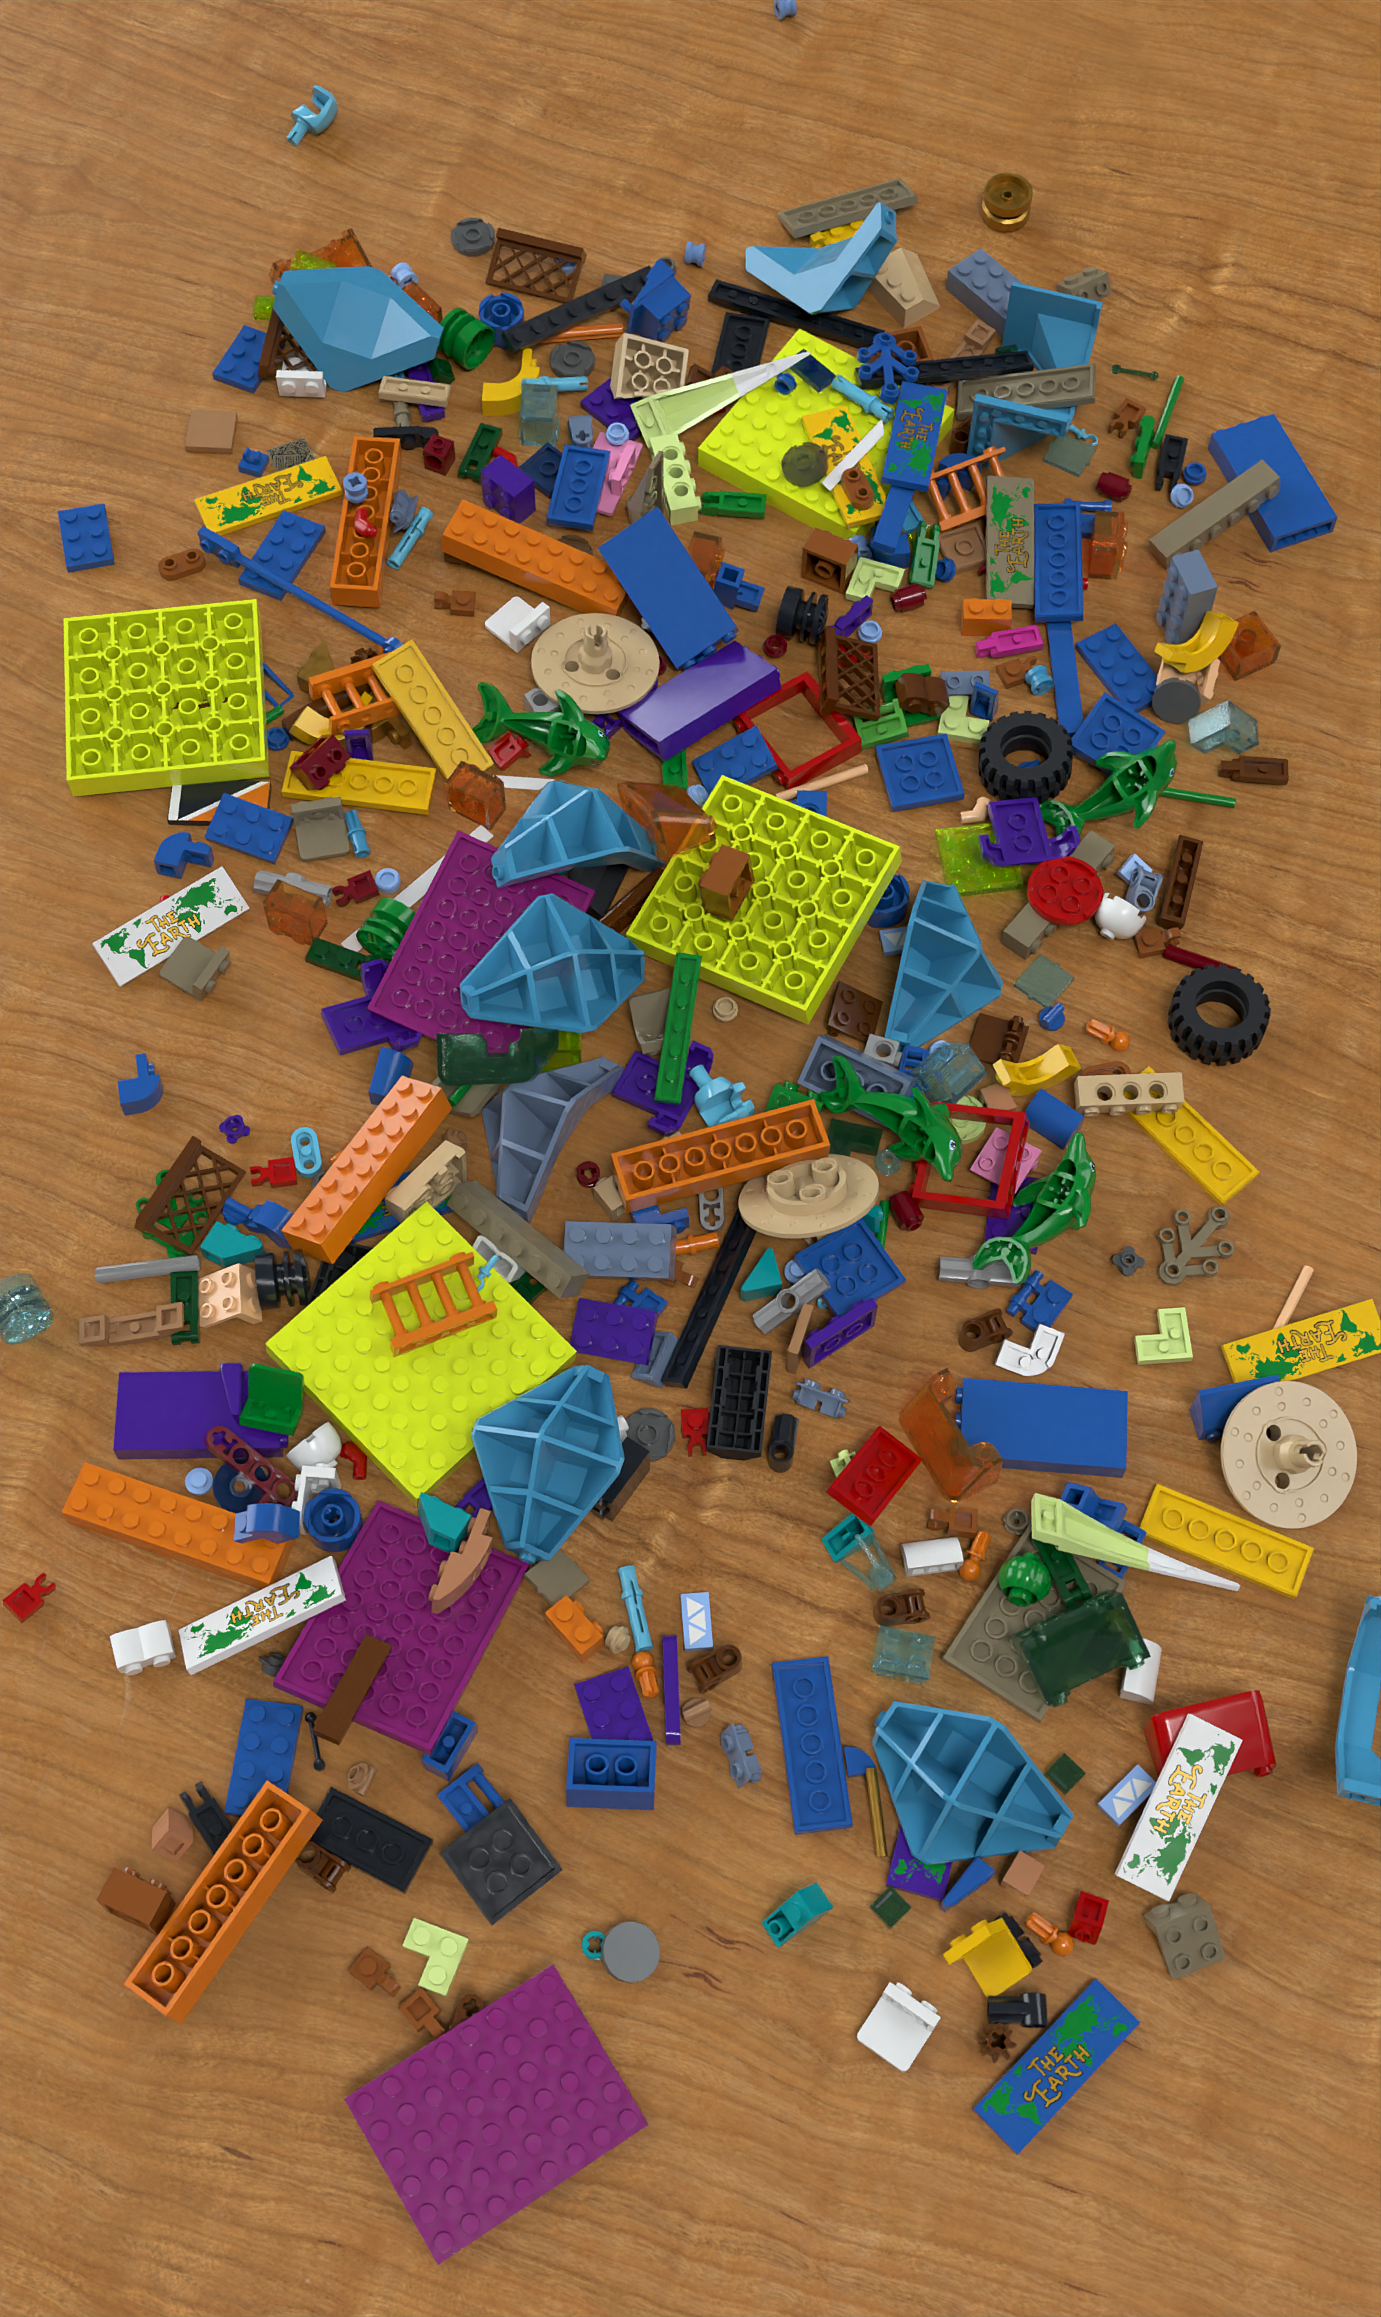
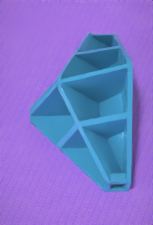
M881 202L877 203L853 237L822 248L765 246L746 248V270L812 315L833 311H846L855 308L898 241L896 236V212Z
M370 266L284 271L280 281H275L272 294L276 295L273 305L274 311L319 372H323L324 380L332 389L347 392L379 380L383 376H389L435 358L444 328L381 270Z
M562 780L546 783L491 857L493 865L492 875L496 880L497 888L574 868L623 863L644 872H651L657 867L661 868L666 865L661 840L658 841L599 788L575 785Z
M922 880L911 911L884 1037L900 1042L898 1052H903L904 1045L920 1048L995 1001L1001 995L1003 980L981 948L982 941L956 886L953 884L945 885Z
M555 894L538 896L460 983L461 1007L470 1018L576 1033L593 1031L645 981V953L632 940Z
M588 1364L573 1366L476 1420L471 1433L505 1549L519 1555V1560L532 1565L535 1564V1561H550L618 1477L625 1459L610 1377Z
M894 1701L887 1712L882 1710L874 1724L877 1728L871 1742L912 1856L927 1865L969 1860L978 1857L985 1858L1018 1854L1019 1851L1026 1853L1055 1849L1074 1816L1006 1726L990 1716Z

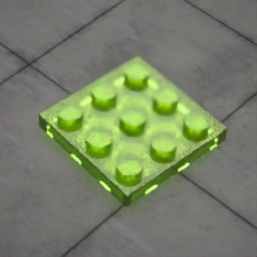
M991 823L935 830V839L946 885L953 884L956 886L960 897L1023 888L1019 865L997 867L986 863L982 858L978 843L979 835L988 834L989 842L997 844Z

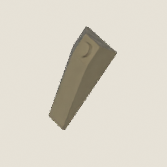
M660 450L648 467L634 495L630 496L627 501L626 509H628L630 525L657 506L662 514L664 513L663 452Z

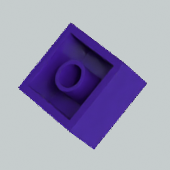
M499 455L480 471L483 502L488 508H493L502 517L519 524L536 511L534 480L503 456Z

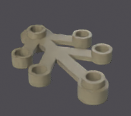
M1216 1206L1209 1211L1207 1223L1192 1241L1188 1225L1191 1220L1190 1213L1184 1209L1176 1212L1174 1223L1178 1227L1182 1250L1177 1259L1175 1258L1172 1245L1175 1239V1232L1171 1228H1163L1160 1231L1158 1241L1162 1244L1165 1262L1159 1268V1276L1165 1284L1173 1286L1180 1284L1185 1277L1206 1276L1211 1278L1217 1274L1219 1265L1215 1260L1208 1259L1203 1265L1185 1266L1190 1259L1211 1257L1228 1259L1232 1256L1234 1245L1230 1241H1222L1219 1246L1201 1247L1215 1229L1221 1230L1227 1226L1230 1215L1224 1207ZM1215 1213L1222 1214L1224 1218H1217ZM1178 1216H1184L1187 1220L1180 1221ZM1168 1234L1171 1236V1239L1166 1240L1162 1235ZM1227 1247L1230 1252L1225 1253L1221 1248ZM1206 1266H1212L1214 1271H1208ZM1168 1269H1175L1177 1274H1171Z

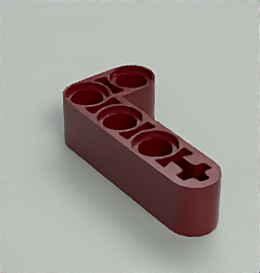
M216 1426L206 1432L203 1441L205 1447L263 1493L256 1504L269 1503L288 1507L297 1495L295 1483L292 1479L228 1428ZM221 1433L223 1435L221 1438L222 1442L226 1445L233 1442L234 1445L224 1454L223 1450L227 1449V1447L221 1443L214 1445L212 1443L214 1441L212 1434L217 1435ZM236 1449H241L246 1453V1460L243 1464H238L233 1459V1453ZM258 1466L264 1467L268 1472V1477L264 1482L257 1480L255 1477V1470ZM280 1483L289 1487V1495L286 1499H282L277 1495L276 1489Z

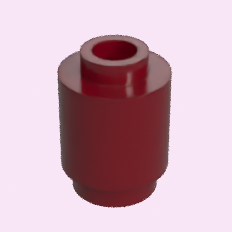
M1102 472L1096 490L1101 491L1100 494L1122 502L1124 498L1128 499L1133 485H1130V479L1112 472Z
M918 583L896 589L894 593L890 594V600L894 611H901L903 613L924 606V600H927V595L923 586L920 587Z
M900 1191L889 1199V1209L901 1230L911 1232L922 1225L924 1215L916 1201L912 1199V1195L908 1194L907 1191Z

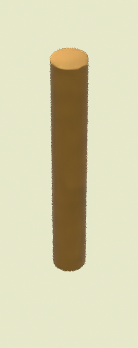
M877 1767L866 1768L876 1858L888 1857Z

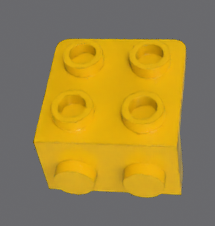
M1003 1918L988 1923L986 1919L977 1923L971 1928L973 1934L968 1937L965 1934L957 1937L950 1942L952 1948L943 1954L949 1965L964 1959L987 1998L988 1996H998L1032 1972L1029 1961Z

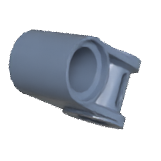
M591 415L568 417L569 436L572 445L593 448Z
M1141 865L1136 866L1131 874L1125 901L1140 910L1138 916L1153 908L1163 879L1162 874H1153L1144 870V867ZM1137 898L1141 901L1142 907L1137 904Z

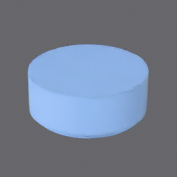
M391 868L380 870L375 876L378 890L384 894L396 892L401 885L399 873Z

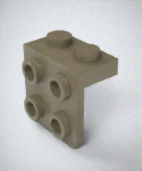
M327 797L323 800L302 801L291 805L302 861L306 862L349 854L350 848L341 797Z
M186 936L161 968L160 977L197 1000L202 1001L207 993L210 994L213 991L218 977L221 974L224 975L231 964V961H229L230 950L220 946L215 953L191 937Z
M671 988L633 996L629 999L637 1046L642 1054L656 1055L662 1052ZM690 1035L689 1043H692V1036Z
M456 1054L431 1085L442 1088L447 1099H449L472 1072L473 1067L463 1055ZM481 1073L456 1106H451L452 1110L449 1114L468 1117L478 1115L483 1110L486 1102L498 1092L500 1085L503 1083L502 1078L496 1075Z
M1197 1893L1182 1895L1178 1898V1901L1168 1905L1155 1906L1151 1912L1143 1915L1146 1926L1158 1937L1169 1975L1172 1978L1178 1979L1224 1958L1225 1953L1210 1905Z

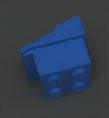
M661 259L656 261L645 279L647 282L633 304L624 299L620 306L630 314L627 328L628 334L634 335L638 333L643 338L665 342L672 332L676 329L680 330L686 324L691 294L674 277L675 272Z

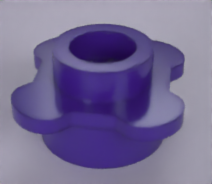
M240 1115L228 1117L219 1126L220 1132L225 1133L227 1142L230 1144H234L242 1136L250 1134V1128L245 1126Z

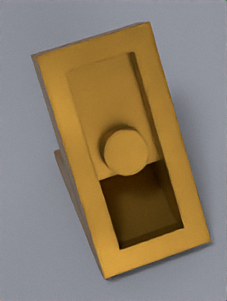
M396 716L372 724L373 743H377L386 736H389L390 740L394 744L398 743L403 750L412 746L410 731Z

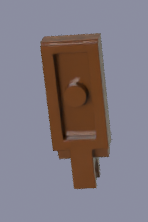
M1239 756V758L1232 759V761L1221 760L1218 768L1219 777L1232 778V780L1238 782L1287 785L1289 781L1287 759Z

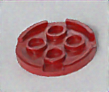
M1069 856L1041 862L1032 871L1027 886V897L1032 909L1044 920L1062 926L1081 924L1093 917L1102 902L1104 894L1097 871L1085 861Z

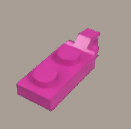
M1037 625L993 632L985 640L976 642L975 653L977 658L988 656L998 658L1042 650L1044 643Z

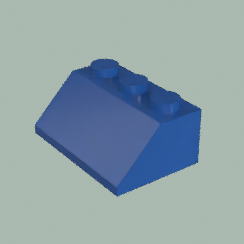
M1273 1375L1199 1390L1190 1408L1198 1440L1208 1439V1441H1215L1221 1439L1227 1420L1236 1405L1258 1387L1273 1382H1280L1279 1376Z
M570 1738L566 1786L567 1807L654 1810L657 1741Z

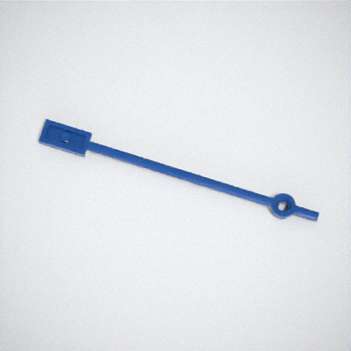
M202 526L197 531L200 546L205 552L216 555L222 562L229 563L236 568L243 565L383 647L384 654L394 651L403 645L397 638L389 637L386 639L241 554L239 546L205 526Z

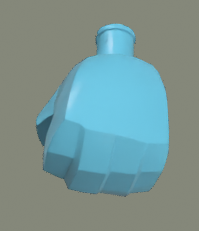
M314 85L312 88V102L321 111L319 114L313 113L304 104L290 114L296 124L286 136V139L291 144L294 142V146L299 145L307 131L314 135L324 131L334 120L338 112V105L332 93L320 86Z
M698 1065L690 1071L689 1076L700 1089L696 1093L694 1101L708 1127L754 1115L755 1107L752 1101L748 1100L743 1103L741 1100V1094L746 1089L743 1082L731 1083L725 1077H718L712 1080L703 1065Z

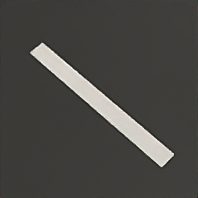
M482 825L470 834V836L484 842L489 841L493 837ZM444 857L394 899L409 908L426 894ZM359 928L345 939L341 945L356 952L363 947L356 937Z

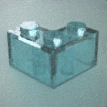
M1229 700L1188 720L1190 745L1204 754L1224 744L1238 754L1259 745L1257 720Z

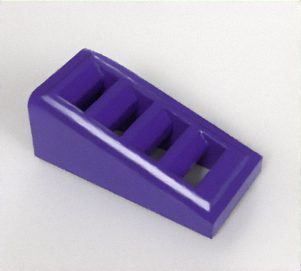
M369 729L344 730L347 752L351 756L350 758L374 761L373 744Z
M241 1363L220 1364V1370L230 1410L236 1424L240 1425V1415L245 1405L246 1373Z

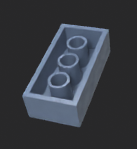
M980 248L948 270L946 290L988 326L995 329L996 333L1003 338L1012 282L1023 283Z
M1199 549L1172 556L1170 566L1167 568V577L1163 584V593L1159 600L1160 605L1158 612H1156V620L1158 625L1163 627L1168 644L1180 645L1189 641L1199 630L1206 611L1211 612L1218 586Z
M824 1034L818 1036L797 1083L819 1094L821 1091H833L836 1089L833 1056H844L851 1063L864 1090L867 1092H886L910 1097L912 1093L911 1088L915 1086L918 1079ZM859 1108L853 1109V1111L887 1127L871 1114Z
M566 1221L564 1253L590 1273L587 1279L674 1281L677 1228L672 1224Z

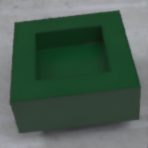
M437 357L427 361L432 379L451 385L455 380L451 364L447 360Z

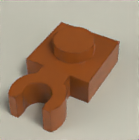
M1126 398L1115 412L1109 432L1112 433L1115 428H1120V437L1123 438L1127 434L1128 427L1135 428L1144 416L1146 408Z
M1036 656L1027 658L1024 663H1021L1019 658L997 665L996 672L1005 689L1027 683L1025 675L1030 669L1034 668L1032 665L1036 664Z

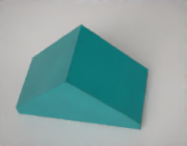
M768 1247L741 1287L740 1300L744 1302L775 1296L782 1291V1281L773 1249Z
M852 1513L821 1540L833 1561L837 1563L871 1545L874 1530Z

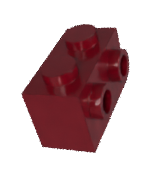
M333 734L321 735L289 768L307 790H322L330 783L329 778L333 774L341 772L346 767L345 762L351 756Z

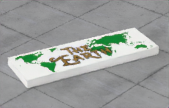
M223 866L95 941L92 943V946L118 986L122 987L169 959L184 937L188 936L199 941L247 912L250 908Z
M327 1557L179 1629L186 1669L190 1675L345 1601V1594L333 1557Z
M1188 1713L1116 1869L1115 1875L1167 1901L1170 1900L1243 1741L1242 1739Z

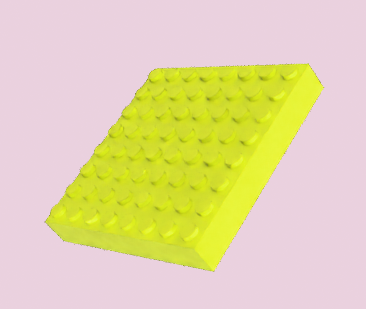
M799 329L772 360L773 362L807 351L811 352L809 356L781 372L783 374L789 373L795 378L797 383L796 389L788 395L779 393L774 386L777 380L776 376L743 395L699 446L698 467L747 493L766 494L767 504L813 529L816 527L823 531H829L843 539H849L857 535L865 536L875 522L847 529L832 492L821 483L825 479V475L802 424V416L846 405L862 440L881 419L872 413H866L863 407L833 389L831 384L834 378L839 381L836 376L841 375L859 387L854 376V370L867 363H860L857 358ZM881 388L863 389L869 395L877 396L881 403L894 410V415L889 419V422H883L884 435L867 452L887 498L891 485L882 484L881 481L898 400L893 404H887L880 399ZM947 405L944 407L937 446L951 430L953 424L954 409Z
M257 599L64 618L67 783L73 797L172 787L176 785L270 777L261 615ZM227 697L228 702L222 703ZM177 702H179V708L172 710ZM207 702L210 704L209 707L199 709L198 706L199 704Z
M722 775L628 929L626 937L632 940L640 950H644L646 956L672 967L675 966L676 952L702 956L700 979L809 1025L902 863L900 846ZM722 844L750 854L755 879L733 921L706 912L703 900L701 899L700 887L698 886L701 875L706 873L710 867L712 855L715 852L718 853Z
M427 1201L265 1343L267 1354L282 1369L299 1372L304 1376V1392L416 1507H418L419 1496L422 1492L427 1495L432 1494L476 1453L471 1433L477 1419L562 1373L575 1361L577 1353L492 1267L489 1271L491 1276L489 1278L485 1276L484 1287L478 1292L482 1301L485 1300L486 1303L494 1301L497 1308V1317L495 1319L402 1355L393 1356L390 1348V1339L394 1338L395 1332L382 1301L371 1303L370 1290L376 1284L383 1281L391 1283L449 1261L450 1257L460 1252H465V1254L473 1252L474 1265L468 1268L476 1287L479 1288L481 1281L477 1278L480 1273L478 1269L480 1266L484 1268L488 1263ZM458 1271L443 1276L456 1310L464 1312L471 1309L472 1303ZM433 1281L417 1286L431 1320L437 1322L445 1319L447 1314ZM407 1290L393 1295L392 1299L405 1330L411 1332L419 1329L421 1323Z

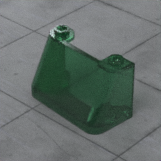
M520 1029V1039L514 1043H509V1052L488 1053L487 1040L478 1033H436L438 1077L443 1084L448 1086L531 1082L538 1076L557 1051L559 1046V1029Z
M1114 1590L1100 1592L1010 1637L1045 1705H1052V1707L1066 1703L1068 1701L1067 1696L1071 1694L1070 1690L1119 1666L1128 1667L1129 1670L1139 1668L1145 1664V1659L1151 1657L1123 1594Z

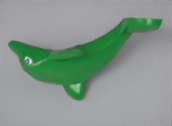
M487 682L478 684V691L483 700L485 715L471 729L480 743L493 741L507 731H510L553 756L538 769L541 775L547 776L565 773L575 765H599L607 759L610 752L608 737L599 726L585 719L580 707L564 691L558 689L555 692L562 712L515 713L511 710L505 697L494 685Z
M1173 739L1167 740L1160 746H1153L1136 755L1118 751L1108 752L1096 759L1095 765L1114 772L1093 793L1076 806L1056 800H1047L1040 804L1039 807L1043 821L1056 826L1057 836L1061 835L1066 827L1077 826L1080 838L1086 821L1113 818L1135 811L1133 828L1139 829L1149 819L1156 805L1157 797L1173 780L1178 765L1175 756V741Z
M833 1056L832 1061L836 1073L837 1088L833 1091H821L820 1097L824 1105L836 1114L856 1108L871 1114L901 1138V1142L889 1145L890 1152L901 1160L911 1162L925 1160L931 1163L944 1181L951 1182L954 1177V1169L962 1158V1140L956 1128L949 1121L950 1113L947 1105L942 1103L931 1106L917 1087L911 1088L914 1098L894 1093L867 1092L864 1090L851 1063L844 1056Z
M1077 1132L1071 1138L1062 1160L1048 1176L1033 1180L1018 1192L1013 1199L1014 1207L1033 1203L1026 1221L1012 1237H995L981 1245L974 1257L973 1269L983 1270L989 1265L1004 1261L1010 1269L1012 1281L1015 1284L1021 1285L1030 1274L1031 1248L1052 1241L1067 1229L1078 1231L1087 1225L1091 1214V1195L1095 1186L1096 1168L1086 1150V1140L1083 1133Z

